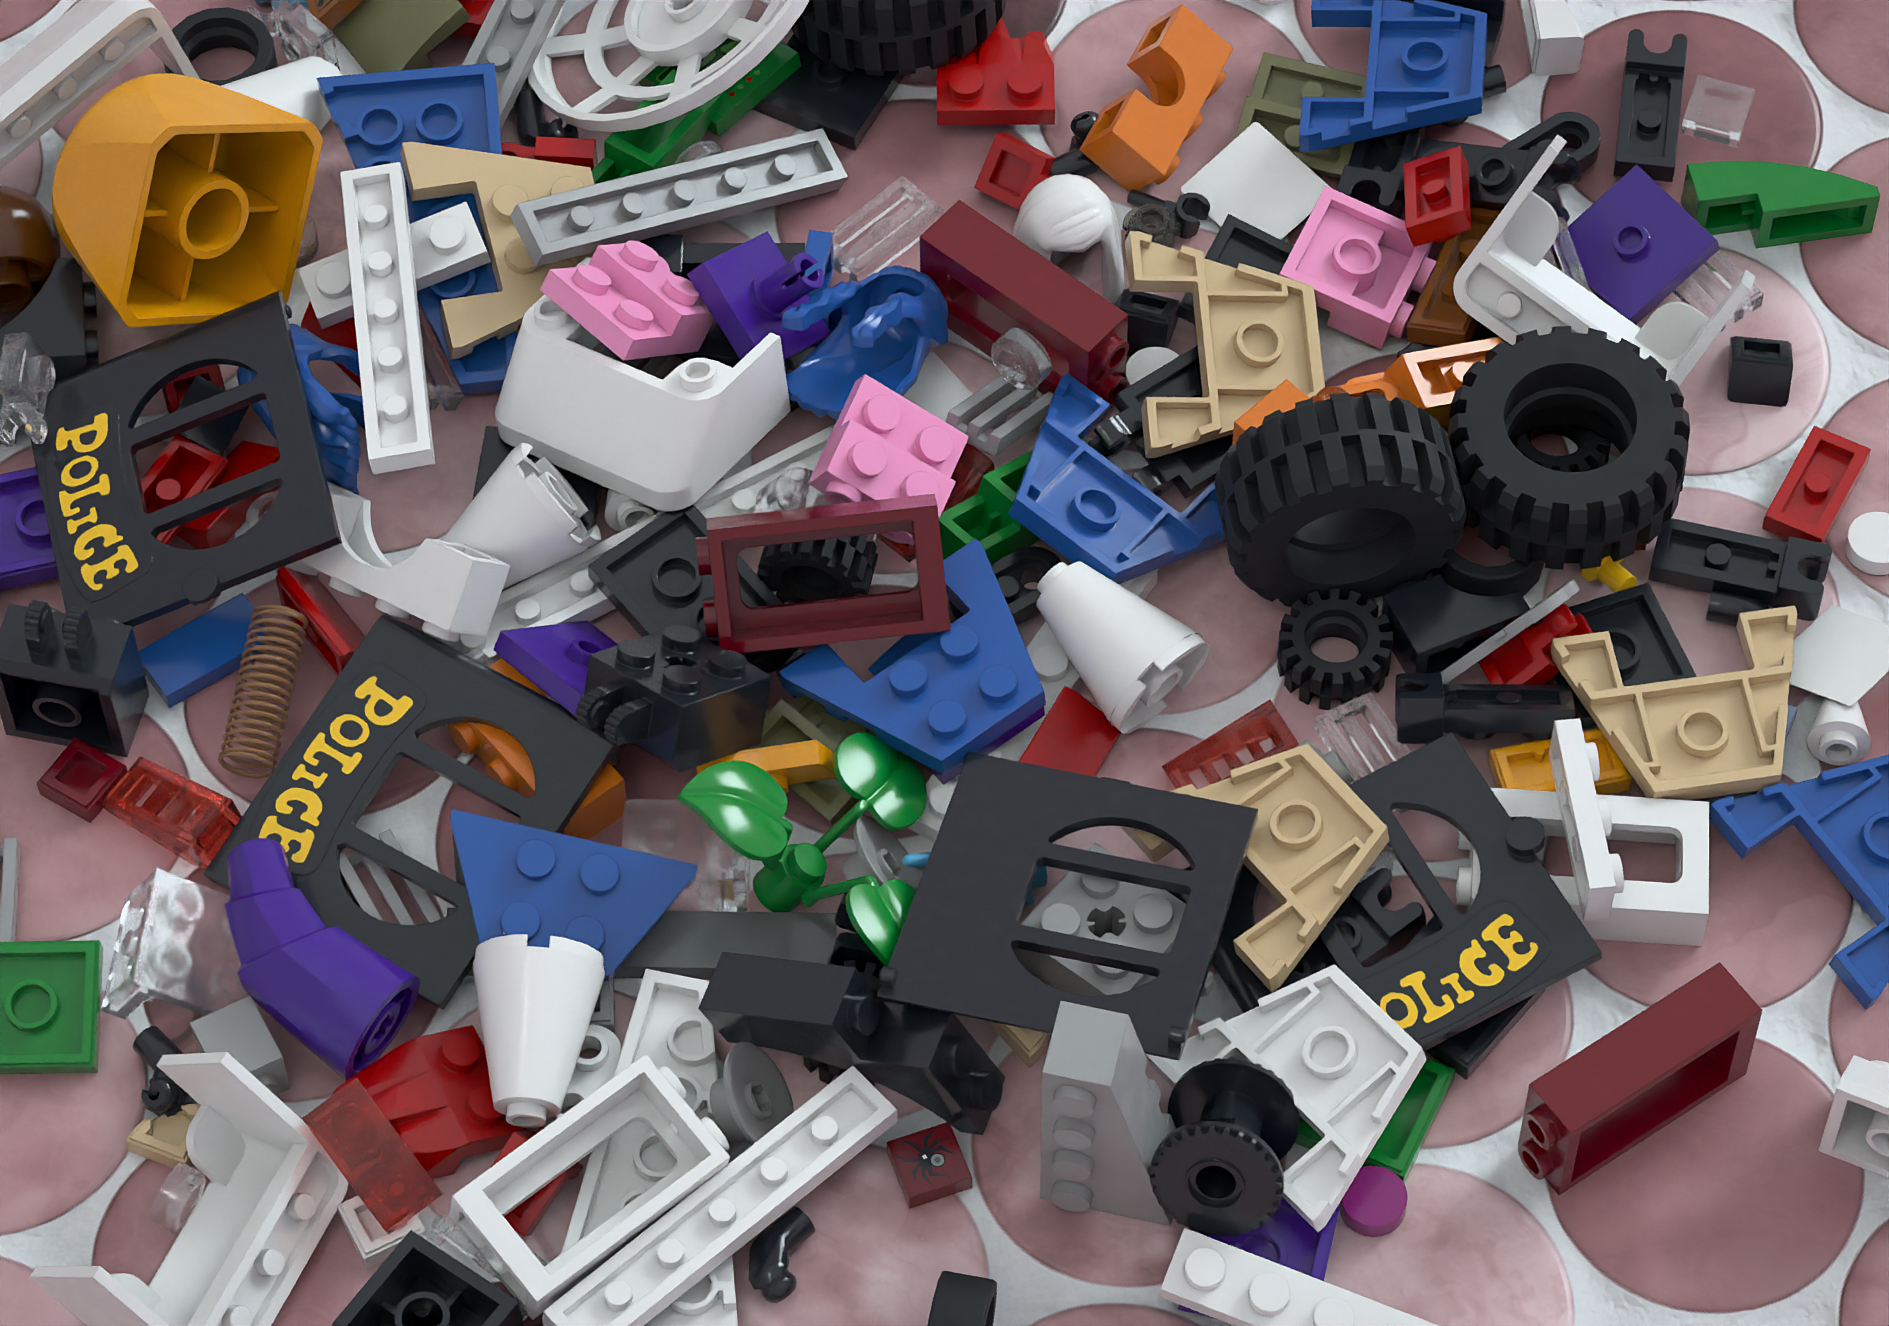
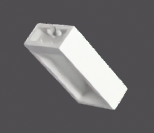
M1491 788L1512 821L1519 817H1532L1543 825L1545 836L1565 837L1556 792ZM1597 794V798L1606 797L1610 806L1612 831L1611 836L1606 837V840L1676 844V882L1661 883L1624 880L1623 892L1614 894L1610 918L1583 922L1574 877L1550 875L1593 939L1701 946L1709 915V802ZM1458 830L1457 848L1469 850V867L1458 866L1456 905L1468 906V912L1478 892L1481 872L1475 850L1467 838Z
M644 1054L452 1196L449 1212L450 1218L514 1298L519 1301L532 1320L728 1165L730 1156L726 1151L729 1150V1144L722 1131L710 1118L704 1117L700 1120L684 1101L687 1098V1093L678 1077L667 1066L663 1065L658 1069L647 1054ZM642 1121L646 1123L676 1160V1168L546 1266H543L504 1216L631 1122Z

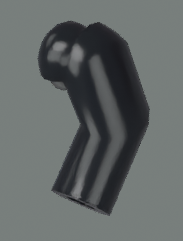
M150 1026L143 1030L133 1043V1050L154 1070L153 1076L149 1080V1090L142 1089V1103L150 1112L158 1116L165 1114L169 1117L182 1110V1105H187L189 1094L158 1068L157 1064L163 1055L184 1053L157 1026Z
M796 1206L792 1207L759 1235L750 1247L748 1280L753 1289H760L765 1300L770 1303H778L784 1300L796 1289L797 1280L787 1270L789 1254L815 1232V1227L810 1218Z

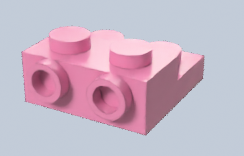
M1325 186L1279 275L1314 286L1316 306L1330 311L1327 326L1382 350L1389 335L1398 339L1403 335L1415 307L1407 303L1406 300L1411 290L1419 294L1422 293L1437 261L1428 258L1433 242L1413 247L1404 220Z
M633 240L626 243L598 245L588 265L581 264L578 267L550 269L540 288L541 292L623 361L698 352L715 319L690 280L674 275L670 271L668 263L655 250Z
M865 374L855 381L808 484L824 493L825 500L831 505L935 494L938 516L940 518L956 481L951 479L952 473L969 436ZM908 532L881 533L884 537L894 542L914 545V539Z

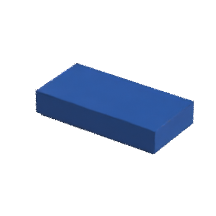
M243 592L139 650L145 676L169 708L241 668L242 652L245 651L244 644L247 642L248 627L252 623L250 621L252 610L255 609ZM258 623V624H257V625H259L260 627H266V626L262 625L261 623ZM262 632L255 633L258 636H268ZM260 641L253 642L256 645H266ZM257 650L251 651V652L254 653L255 655H257V654H264V653H261V652H259V651H257Z

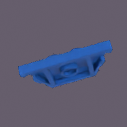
M452 809L450 816L451 830L458 851L478 943L481 944L491 938L512 934H528L527 946L549 948L550 936L581 942L603 955L604 981L607 982L613 978L629 959V954L640 941L646 939L662 920L663 914L685 888L688 889L692 885L697 874L698 865L455 809Z

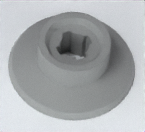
M869 816L859 817L853 829L857 851L843 860V871L846 879L850 880L870 875L876 879L879 886L887 880L898 879L917 890L921 875L917 867H906L902 863L903 857L908 854L903 845L877 820Z
M737 1043L725 1059L723 1078L715 1081L711 1086L710 1106L719 1129L729 1140L735 1143L748 1140L753 1145L794 1112V1107L786 1082L778 1067L767 1053L753 1043Z

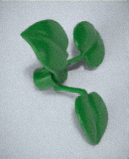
M855 733L844 739L837 746L833 755L834 772L843 789L859 801L814 845L800 843L787 846L793 827L790 822L782 818L788 805L786 794L771 775L754 764L736 760L714 764L701 771L683 787L677 795V801L695 811L714 833L733 850L749 859L762 861L764 867L755 874L753 889L756 897L764 907L772 912H791L801 902L810 908L821 899L847 893L845 896L846 910L853 927L872 952L888 967L916 889L898 879L887 880L879 886L876 879L870 875L820 887L824 882L827 863L822 853L861 817L867 809L879 824L890 831L904 830L913 825L922 816L927 802L926 784L918 766L909 756L886 745L873 734Z

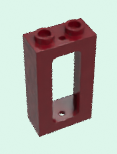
M958 200L919 236L920 272H924L931 277L947 302L948 329L1009 371L1017 374L1023 381H1030L1038 385V391L1042 394L1047 392L1054 393L1061 377L1067 372L1109 403L1110 407L1108 409L1115 406L1113 403L1117 394L1126 389L1128 384L1125 378L1126 357L1129 350V344L1127 343V313L961 200Z
M935 494L707 518V537L695 538L699 576L712 575L715 598L703 600L706 637H719L720 647L725 650L747 653L950 630L939 516ZM897 531L908 532L914 539L918 581L915 587L910 590L761 607H750L742 601L737 556L745 548Z
M1719 962L1534 1080L1528 1087L1518 1141V1153L1524 1166L1536 1179L1542 1180L1545 1178L1555 1192L1560 1195L1747 1073L1763 1010Z

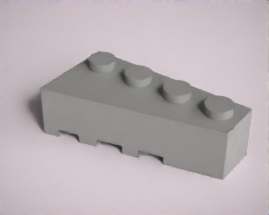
M1065 1001L1060 1002L1042 1071L1040 1199L1052 1201L1057 1207L1071 1212H1084L1091 1209L1171 1226L1173 1217L1166 1214V1211L1159 1205L1152 1191L1150 1165L1159 1143L1169 1133L1174 1131L1176 1127L1171 1115L1164 1114L1160 1110L1161 1091L1157 1081L1149 1079L1145 1074L1148 1060L1128 1014Z

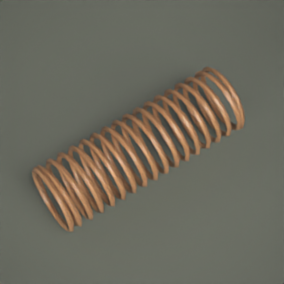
M270 604L260 605L252 610L250 619L252 623L249 624V633L246 636L247 642L244 644L245 651L242 652L243 660L240 661L241 669L238 670L239 678L236 679L237 687L234 688L233 694L235 696L232 697L231 702L233 705L230 707V715L227 718L228 724L225 726L227 733L223 735L222 752L219 753L218 762L226 770L250 778L269 777L275 769L274 766L277 765L275 757L279 756L277 748L281 746V741L279 740L283 737L281 730L285 728L284 720L288 716L285 711L290 708L287 702L292 700V696L289 693L294 691L292 685L296 682L294 674L298 673L296 665L300 664L298 656L302 655L300 647L304 646L302 638L306 637L304 629L308 628L309 623L303 614L294 609ZM264 613L284 614L302 621L304 625L299 626L294 622L278 618L260 619L257 615ZM268 622L286 624L292 627L277 626ZM258 623H261L262 625H264V626H266V627H260V626L257 625V624H258ZM301 631L302 633L299 636L293 632ZM262 632L268 636H258L255 633ZM272 632H279L290 636H283ZM299 640L300 642L297 645L291 641ZM260 641L266 645H256L253 642ZM270 641L281 642V643H284V644H287V645H280V644L273 643V642H270ZM296 649V650H297V654H294L293 652H291V651H289V650ZM257 650V651H259V652H261V653H264V654H257V655H255V654L252 653L251 651ZM267 650L278 651L285 654H278ZM292 658H294V659H295V663H292V662H290V661H288V660H286V659H292ZM255 659L264 664H253L249 660ZM265 659L275 660V661H279V662H282V663H276V662L268 661V660H265ZM291 667H292V668H293V672H290V671H288V670H286V669H284V668H291ZM253 668L261 673H251L246 669ZM266 669H273V670H276V671H279V672H273V671L266 670ZM251 677L259 682H248L245 678ZM282 677H291V681H287ZM263 678H269L277 681H271ZM279 686H289V690H285ZM243 687H250L257 691H246ZM261 687L271 688V689H274V690H268V689L261 688ZM276 695H286L287 699L284 700ZM248 696L254 700H244L241 697ZM274 704H284L285 708L282 709ZM245 705L254 710H243L239 706ZM282 713L283 717L279 718L274 714ZM243 714L252 719H241L236 715ZM279 722L281 726L277 727L271 723ZM241 723L249 728H238L235 724ZM268 732H278L279 736H274ZM234 733H240V734H242V735H244V736H247V737H249V738H246V737L237 738V737L234 736L233 734H234ZM265 741H276L277 745L274 746ZM237 742L246 747H235L230 743ZM262 750H273L275 753L271 755ZM234 756L252 758L264 764L250 763ZM228 757L234 762L252 768H271V771L263 774L247 772L231 766L223 758Z

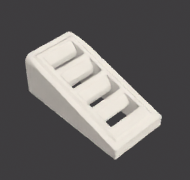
M1519 0L1531 70L1535 76L1574 74L1578 72L1582 58L1584 37L1566 1Z

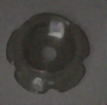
M1156 203L1144 204L1138 210L1133 209L1129 211L1122 223L1123 230L1127 232L1125 240L1130 231H1140L1152 235L1151 242L1173 248L1175 237L1181 234V223L1177 220L1175 214H1169L1165 206Z

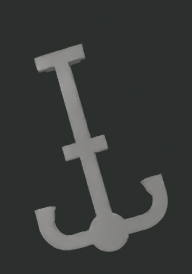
M1574 579L1535 604L1533 608L1440 672L1443 684H1447L1581 590Z

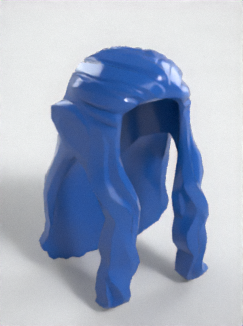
M899 265L884 267L878 273H872L860 282L850 280L845 283L842 281L832 288L813 293L807 303H800L797 307H792L784 312L782 328L805 330L811 324L825 318L840 306L842 308V318L835 330L821 345L810 352L795 370L786 374L789 399L797 401L801 409L811 410L820 418L828 414L833 419L838 420L855 381L865 374L899 395H905L916 383L922 365L931 348L948 343L947 302L931 277L924 272H918L916 269Z
M289 324L327 481L359 495L357 473L359 472L361 449L358 425L365 430L362 396L328 392L313 377L308 366L312 360L333 361L342 364L360 377L358 352L352 348L328 343L307 329H302L297 324ZM238 367L237 369L238 385L249 382L257 377V374L245 368ZM267 399L250 405L276 439Z

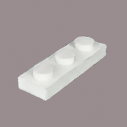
M467 202L409 224L417 291L491 262ZM348 249L297 269L322 329L354 317Z
M1580 718L1554 721L1548 756L1583 922L1609 919L1614 894L1623 892L1624 875L1619 854H1609L1606 837L1611 836L1612 831L1609 802L1606 797L1597 798L1594 781H1598L1600 776L1597 747L1594 742L1585 743Z

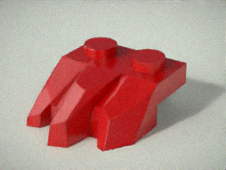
M1001 17L992 33L983 43L977 41V45L972 52L961 59L955 55L949 58L947 65L937 68V125H1055L1054 57L1043 32L1030 31L1021 38H1010L1004 20Z
M473 1025L415 1037L355 1074L333 1092L342 1105L358 1107L360 1111L342 1121L332 1135L348 1150L380 1147L383 1155L375 1165L376 1175L392 1180H400V1182L408 1184L455 1174L462 1158L503 1149L513 1132L527 1130V1128L507 1123L506 1115L494 1109L485 1047Z

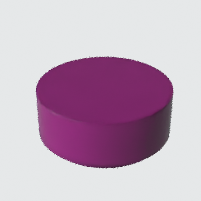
M1379 1166L1362 1167L1339 1203L1340 1215L1345 1224L1358 1234L1370 1237L1389 1234L1399 1227L1405 1217L1408 1199L1407 1190L1400 1177L1391 1170Z

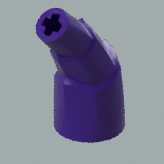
M258 838L240 843L232 849L227 857L230 901L225 903L224 906L241 963L237 971L241 985L247 994L252 997L253 1001L286 1031L347 1081L378 1060L394 1040L415 1003L419 992L420 979L366 946L338 926L326 927L301 890L294 887L286 852L279 842Z

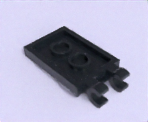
M1198 345L1119 392L1113 404L1120 413L1096 426L1094 432L1097 436L1088 442L1089 446L1108 460L1116 456L1132 442L1149 465L1141 468L1131 477L1158 497L1175 485L1186 499L1215 481L1225 454L1233 444V434L1157 458H1146L1141 406L1146 397H1203Z
M694 505L677 511H666L588 565V577L641 637L663 631L669 625H686L697 629L701 633V637L720 647L719 637H706L703 600L715 598L712 575L699 576L695 538L707 537V519ZM738 554L737 564L742 601L750 607L783 604ZM798 647L740 654L746 657L748 663L768 674L775 671L780 679L779 672L806 653Z

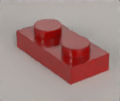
M1461 146L1404 164L1405 225L1413 247L1430 242H1446L1455 238L1461 232L1471 229L1469 170Z
M1814 425L1768 508L1762 529L1786 540L1791 536L1825 543L1868 463L1871 449Z

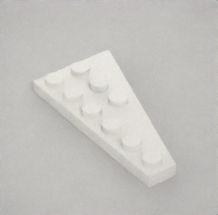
M645 969L614 1076L644 1054H647L658 1069L663 1065L667 1066L678 1077L687 1093V1098L684 1101L700 1120L708 1117L717 1125L710 1106V1089L712 1084L718 1080L713 1025L698 1009L709 981ZM642 1121L631 1122L591 1152L561 1254L676 1168L675 1158L646 1123ZM732 1255L644 1326H738ZM543 1313V1316H542L543 1326H547L546 1323H545L544 1313Z

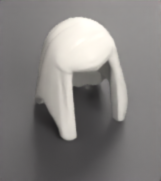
M1054 175L1037 184L1028 193L1020 207L1012 236L1049 261H1051L1053 251L1084 253L1095 243L1101 242L1103 246L1101 263L1103 298L1115 304L1124 288V265L1120 224L1110 199L1090 179L1079 175Z

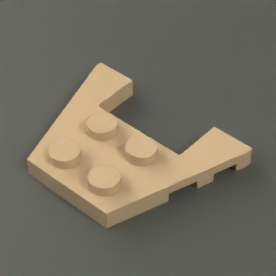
M418 142L402 143L400 156L411 201L468 193L474 194L498 292L441 300L439 314L450 358L458 359L472 353L473 346L494 336L499 340L517 331L518 325L522 323L526 311L545 295L540 291V288L550 269L576 267L584 258H592L594 252L535 267L510 215L517 203L594 185L593 175L590 167Z
M1140 231L1129 232L1125 241L1130 292H1187L1193 295L1203 397L1145 398L1141 406L1146 458H1157L1233 434L1234 421L1286 379L1309 398H1313L1314 402L1320 401L1321 395L1326 390L1314 286L1239 263L1237 268L1205 259L1203 251L1184 245L1181 246L1180 250H1176L1151 242L1152 235Z
M1795 606L1739 613L1736 628L1748 670L1648 684L1623 685L1609 631L1552 639L1550 653L1553 662L1647 798L1696 800L1760 791L1763 787L1780 783L1788 715L1789 684L1794 653V633L1797 622Z
M1308 743L1229 770L1230 778L1196 789L1192 784L1170 791L1258 809V819L1243 863L1282 906L1234 939L1233 942L1236 954L1271 992H1274L1283 984L1390 841L1387 826ZM1120 826L1154 864L1176 849L1173 845L1154 834Z

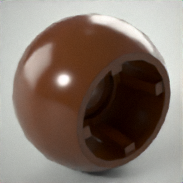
M0 186V314L20 310L31 303L49 278L57 258H61L59 233L54 220L46 208L37 199L14 187Z

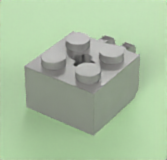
M1094 843L1088 849V851L1113 855L1097 843ZM1068 871L1020 925L1167 954L1172 950L1186 904L1166 890ZM1018 948L1014 949V953L1020 963L1033 976L1036 977L1038 975L1044 983L1073 994L1090 996L1119 994L1138 988L1156 978L1155 976ZM1210 971L1202 990V997H1207L1217 984L1213 973Z

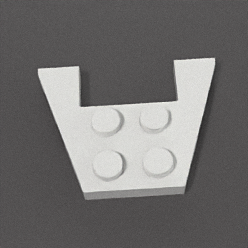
M1335 964L1258 999V1007L1224 1022L1218 1017L1199 1026L1198 1030L1200 1033L1186 1040L1179 1061L1145 1054L1150 1065L1172 1087L1193 1066H1197L1204 1061H1212L1215 1058L1228 1059L1229 1057L1236 1060L1246 1059L1251 1063L1261 1064L1263 1068L1273 1071L1277 1077L1285 1082L1286 1086L1292 1091L1294 1105L1298 1109L1300 1117L1323 1139L1284 1172V1191L1282 1197L1317 1232L1328 1223L1427 1060L1422 1047Z

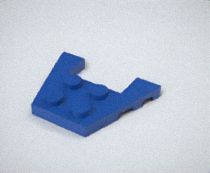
M1312 0V27H1371L1365 97H1302L1299 128L1300 152H1312L1482 114L1487 45V13L1435 0H1414L1413 4L1400 0Z
M1066 372L1061 377L1053 393L1008 515L1072 563L1081 561L1117 584L1124 583L1226 542L1214 481L1180 513L1082 440L1103 420L1110 404Z
M977 538L943 560L947 598L964 614L950 624L949 631L938 632L867 682H863L828 644L818 645L779 672L782 687L799 699L804 694L824 705L826 713L843 722L851 719L874 731L876 736L886 745L943 775L964 762L968 752L977 753L1045 706L1046 700L1042 684L985 550Z
M1889 754L1821 772L1814 779L1786 785L1785 782L1763 787L1760 793L1738 799L1729 796L1712 803L1709 807V820L1741 859L1794 825L1875 922L1876 927L1835 954L1828 964L1866 1010L1871 1007L1889 983Z

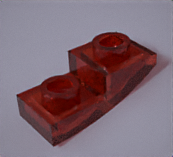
M355 1078L302 1118L388 1235L443 1195L409 1145L398 1134L358 1078Z

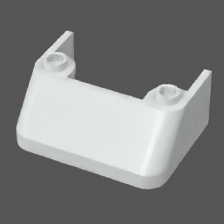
M80 0L0 66V170L148 47L174 74L200 79L163 15L149 0Z
M1557 134L1457 272L1453 284L1455 299L1467 314L1511 345L1516 343V336L1536 329L1539 335L1551 334L1552 327L1571 326L1572 333L1587 334L1588 328L1607 332V339L1619 343L1621 338L1640 347V357L1644 360L1649 356L1655 358L1667 370L1666 381L1671 379L1679 387L1751 291L1755 276L1745 269L1710 318L1687 303L1669 302L1658 307L1642 328H1640L1543 259L1556 240L1559 231V220L1554 208L1532 190L1567 143L1566 140Z
M584 258L576 267L581 264L588 265L591 258ZM543 295L526 311L495 408V417L501 439L513 447L518 446L520 443H528L533 447L529 454L538 458L544 456L554 465L661 511L685 509L697 502L791 411L781 338L770 332L733 368L715 360L693 358L676 367L662 380L592 350L601 341L549 297Z
M228 1052L163 1055L157 1067L201 1105L189 1125L186 1135V1148L191 1162L210 1179V1182L149 1286H147L134 1275L127 1273L109 1274L101 1266H36L30 1278L87 1326H271L335 1215L337 1205L341 1204L346 1195L349 1182L346 1163L343 1157Z

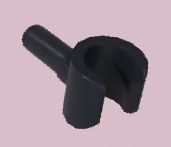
M1132 189L1127 198V202L1170 219L1171 229L1174 234L1183 239L1191 238L1197 234L1200 226L1199 220H1206L1210 211L1209 201L1198 193L1183 194L1178 198L1177 203Z

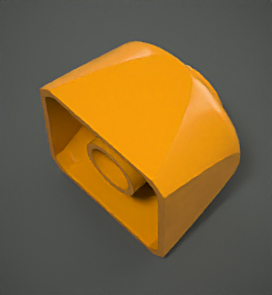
M173 73L138 76L116 86L97 100L85 112L68 136L57 162L52 186V211L57 231L68 251L128 327L197 324L279 290L282 292L284 302L287 303L323 137L311 121L210 82Z

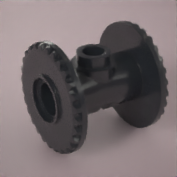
M1232 1057L1204 1061L1197 1066H1193L1183 1074L1172 1089L1168 1102V1114L1171 1115L1176 1129L1159 1143L1154 1152L1150 1165V1182L1159 1205L1164 1208L1168 1216L1176 1219L1178 1224L1189 1227V1230L1202 1232L1203 1235L1212 1234L1217 1237L1230 1235L1234 1237L1237 1234H1247L1251 1230L1258 1229L1278 1209L1284 1191V1173L1279 1161L1287 1155L1296 1141L1300 1127V1114L1294 1105V1096L1291 1089L1273 1071L1263 1068L1261 1064H1254L1246 1059L1236 1060Z

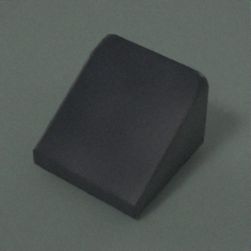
M1129 288L1124 289L1114 305L1128 314L1127 343L1129 344L1127 356L1131 357L1137 351L1147 347H1164L1168 349L1179 318L1176 316L1181 303L1179 300L1147 292H1130Z
M1741 336L1731 337L1727 380L1728 400L1738 403L1786 406L1789 400L1793 372L1791 343L1783 340Z
M196 375L177 410L226 390ZM250 405L180 434L223 456Z

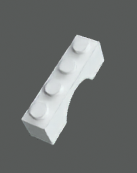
M328 482L342 543L286 565L287 567L314 576H318L320 571L330 575L331 579L328 584L330 587L356 597H364L365 593H368L377 598L375 608L403 619H411L412 615L424 620L422 630L441 639L457 642L460 633L478 636L487 635L511 565L462 543L426 538L410 557L393 565L384 557L374 539L370 517L371 501Z

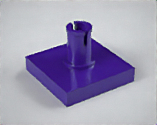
M768 231L703 262L687 274L740 360L770 332L781 338L784 362L817 345L831 334L823 319L811 324L805 330L782 328L783 313L792 307H797L800 303H807L810 299L807 294L821 287L824 282V275L822 269L819 268L809 276L801 277L804 271L818 262L811 255L803 252L795 255L787 263Z

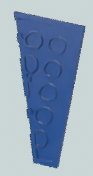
M495 63L316 78L319 92L355 169L400 162L405 178L409 224L467 202L487 249L474 194L468 193L411 201L400 152L402 143L418 142L503 155ZM491 262L417 291L418 304L461 395L501 392L518 337L517 331L499 340L494 336L473 346L472 353L458 359L450 358L439 314L441 300L498 292Z

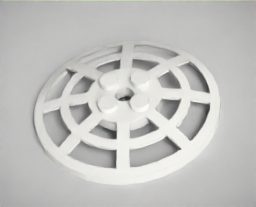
M565 0L527 76L528 81L545 106L568 124L588 131L602 132L642 129L678 117L703 105L730 88L756 67L785 37L803 13L809 0H771L758 22L745 19L753 0H630L625 12L624 25L607 29L608 23L619 0H598L587 23L586 33L554 37L557 23L567 1ZM727 38L740 42L720 60L699 72L701 60ZM632 43L641 56L616 78L607 67L604 50ZM584 54L588 72L601 89L576 106L571 107L557 90L552 74L551 58ZM658 65H678L673 83L653 87L635 86ZM618 98L639 102L668 98L663 102L634 111L597 114L598 111Z

